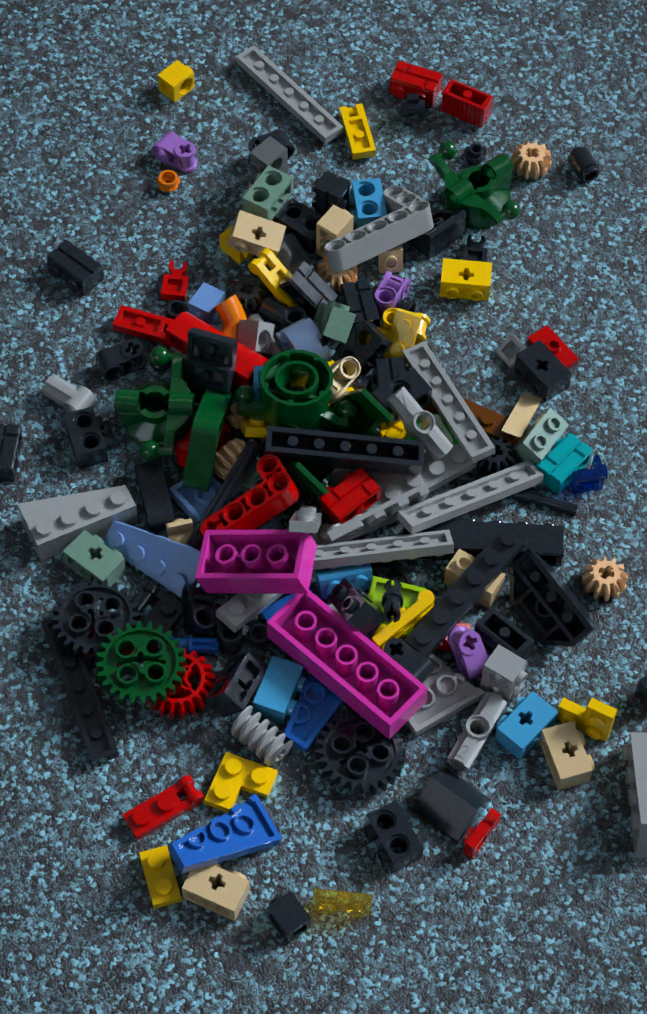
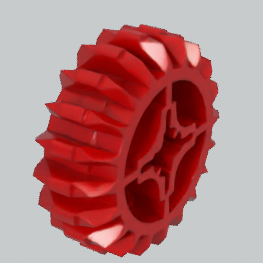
M183 647L184 656L182 657L186 658V666L183 667L186 669V674L180 677L183 683L181 686L174 685L176 694L172 695L166 692V702L156 698L155 707L150 701H146V703H150L152 711L159 709L161 717L168 712L169 718L172 720L175 714H180L181 719L184 720L185 713L189 712L192 716H195V708L204 710L205 698L215 682V675L211 673L212 666L206 664L204 656L197 658L195 650L187 654L185 647ZM159 673L151 674L149 677L152 679H159L162 675ZM197 675L200 679V684L194 691L191 683Z

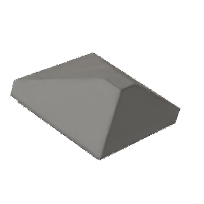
M511 334L495 352L512 368L515 365L516 354L526 347L515 335Z

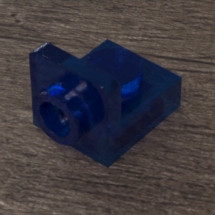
M599 455L593 457L591 469L583 468L572 472L570 482L572 494L603 489L604 480L608 478L606 464L601 463Z

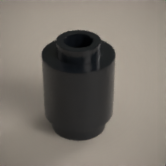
M576 147L570 152L567 161L578 179L588 183L598 177L600 173L598 170L599 165L587 147Z

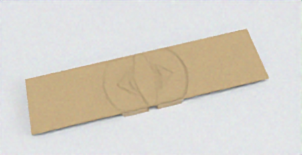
M523 392L501 431L521 437L542 398Z

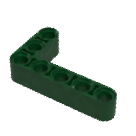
M232 384L228 394L206 388L192 425L182 483L183 488L209 492L218 440L232 405L235 392L234 384Z

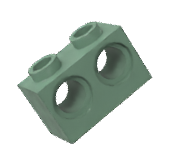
M268 165L262 173L260 172L256 176L251 188L244 191L241 198L243 211L272 221L293 193V177Z
M329 300L328 304L320 302L313 322L321 335L346 343L356 314L349 312V306Z

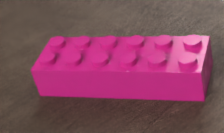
M310 590L308 594H296L267 621V637L296 662L304 666L308 672L388 739L426 703L428 688L356 628L348 624L344 618Z

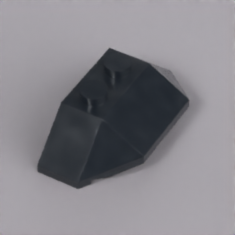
M528 548L510 565V605L541 645L576 647L595 630L586 608L559 574L531 548Z

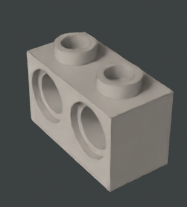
M498 644L484 664L480 689L485 693L494 692L502 696L508 706L513 698L517 700L525 688L523 683L528 675L525 672L527 661Z

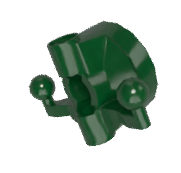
M450 141L441 143L438 152L428 158L444 182V210L464 209L467 213L466 228L487 229L505 219L513 220L519 216L521 212L519 204L515 201H510L513 164L506 154L501 153L482 166H472L458 173H454L445 162V160H451L456 156L457 148L454 143Z
M162 346L151 350L150 360L159 367L166 365L168 361H172L171 382L162 380L150 381L134 389H117L114 399L115 413H119L124 430L130 440L140 447L139 453L147 461L155 460L158 456H173L174 447H176L180 439H184L189 434L194 421L195 394L191 393L182 379L183 353L169 352ZM155 403L169 405V411L162 409L154 413L149 412L146 408Z
M287 350L275 354L265 362L260 372V401L253 402L255 391L249 385H242L235 392V398L238 401L236 411L238 415L246 417L264 416L268 422L276 427L310 430L323 425L333 430L347 431L350 420L354 419L358 413L357 405L351 400H344L339 404L337 410L340 417L328 411V402L333 394V371L326 360L318 354L306 350Z

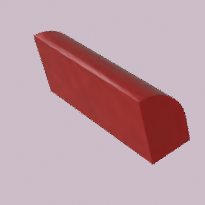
M183 312L178 315L165 329L166 344L184 355L188 354V331L192 327L231 338L189 312ZM238 342L236 367L232 383L238 387L249 385L253 388L254 366H264L265 362L269 359Z

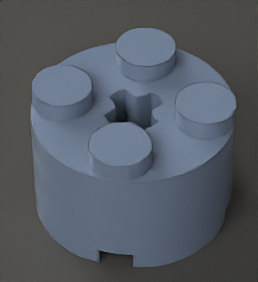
M305 317L276 333L282 344L280 347L283 352L287 350H306L318 354L327 362L331 360L327 345L323 346L321 341L323 336L310 318Z

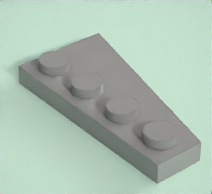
M424 483L363 514L354 516L343 524L337 523L326 530L322 544L351 541L399 521L397 519L398 511L424 501L430 492Z

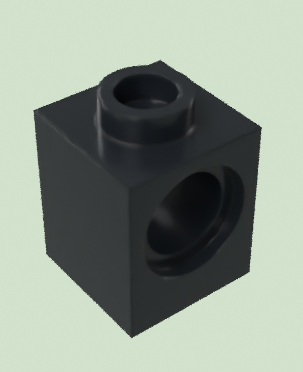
M291 891L285 895L279 894L269 902L267 918L287 944L311 928L310 915Z

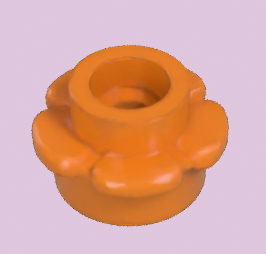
M164 170L157 178L158 188L164 192H173L178 189L180 178L174 171Z

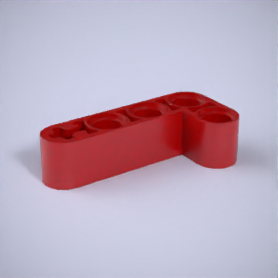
M267 454L261 457L257 463V470L264 480L263 482L203 521L200 528L203 536L205 530H254L298 500L300 494L298 487L275 455Z

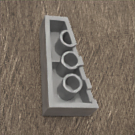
M126 485L18 504L21 521L41 561L62 553L84 530L91 535L96 534L101 537L107 534L113 521H120L128 525L138 522L136 504Z
M630 732L628 744L623 745V759L628 761V766H626V783H629L630 787L628 803L631 806L634 858H647V733Z

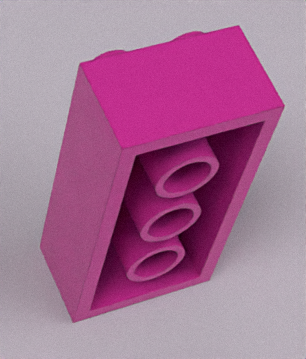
M205 530L195 579L206 593L308 594L317 544L310 533L289 532V530Z

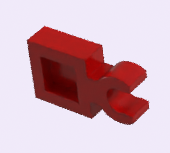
M170 261V274H164L160 293L161 300H181L185 302L189 284V276H186L188 273L187 262H183L181 269H175L174 261Z
M491 808L484 820L475 829L471 827L462 840L465 843L463 854L470 859L475 857L487 841L489 834L500 822L501 814Z

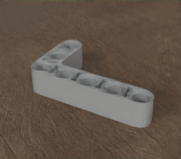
M391 186L385 189L383 195L388 215L326 243L324 248L330 271H345L430 231L434 227L429 202L402 186Z

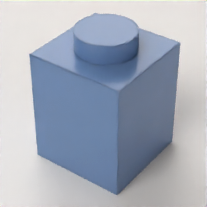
M203 282L188 302L189 313L212 326L219 317L214 307L225 300V292Z

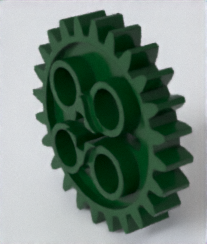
M137 621L136 628H132L129 623H126V631L123 632L117 627L116 637L110 634L107 635L109 644L101 643L102 652H97L96 654L99 661L96 663V671H99L97 674L98 681H104L102 683L103 691L111 689L109 692L111 699L119 695V704L122 705L128 699L130 700V708H133L137 701L140 702L142 709H144L146 701H150L155 707L156 698L166 702V692L172 695L176 694L174 685H182L180 677L186 674V669L183 668L186 666V658L182 657L184 656V648H178L179 639L171 640V630L163 634L162 625H159L154 630L152 629V622L149 621L146 628H142L141 622ZM152 648H158L159 650H161L157 654H151L148 652V650ZM123 650H131L133 652L127 656L120 654ZM142 662L144 666H138V663ZM154 673L162 675L160 679H152L149 676ZM124 675H132L134 677L131 681H124L121 678Z

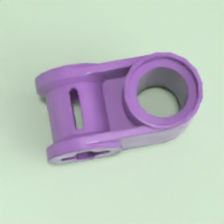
M168 131L152 147V152L158 160L171 165L180 172L190 173L197 168V160L194 157L196 153L195 145L172 131Z
M390 271L385 273L374 297L379 318H383V314L387 309L395 308L399 299L406 297L411 285V279L406 278L404 280L396 277Z
M455 626L448 634V644L455 657L459 672L467 681H470L483 673V667L489 655L477 632L468 630L464 626Z

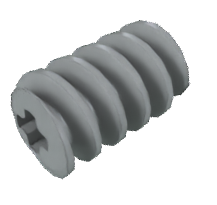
M248 706L237 717L231 734L235 738H239L243 745H248V749L251 752H256V756L259 759H264V763L267 766H272L288 754L293 746V741L290 740L283 744L286 735L282 733L275 737L278 728L274 726L267 730L270 721L266 719L259 723L262 714L258 712L251 716L254 707Z

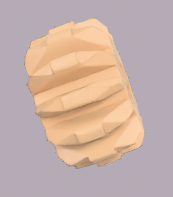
M526 140L524 145L518 144L511 156L513 170L517 171L518 177L524 175L526 181L529 177H533L535 180L539 176L545 177V174L551 167L550 150H546L545 144L538 145L537 141L529 143Z
M324 256L322 263H319L317 266V274L332 285L333 291H338L340 294V285L342 283H356L358 268L356 265L342 272H332L329 269L327 257Z
M236 438L233 441H228L225 446H222L220 451L216 452L213 470L219 478L223 480L226 478L246 445L243 440Z
M604 555L600 561L593 558L590 565H586L583 571L582 584L586 585V594L594 592V600L602 596L605 602L609 600L610 596L617 599L620 592L623 593L627 586L628 575L624 572V564L616 565L615 557L611 561H607Z

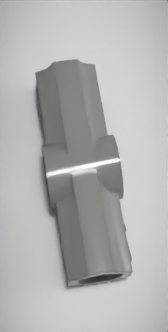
M404 386L385 401L404 424L405 432L418 441H425L424 449L434 461H438L452 449L453 445L435 425L433 415L429 411L423 410ZM416 419L422 422V430L416 425Z
M486 692L473 715L467 720L465 729L447 758V762L452 768L460 772H469L482 747L487 744L489 735L507 706V702L502 696L494 692ZM479 729L483 734L476 735L471 730Z

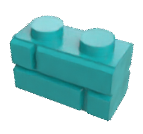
M568 433L563 439L559 437L551 447V451L540 462L535 464L544 474L542 484L547 485L551 491L559 494L591 461L592 448L583 441L581 442L572 433Z

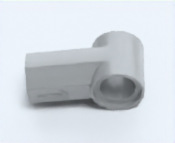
M57 375L50 376L45 381L42 389L43 395L62 405L66 413L91 407L96 402L95 395L84 386L75 387Z

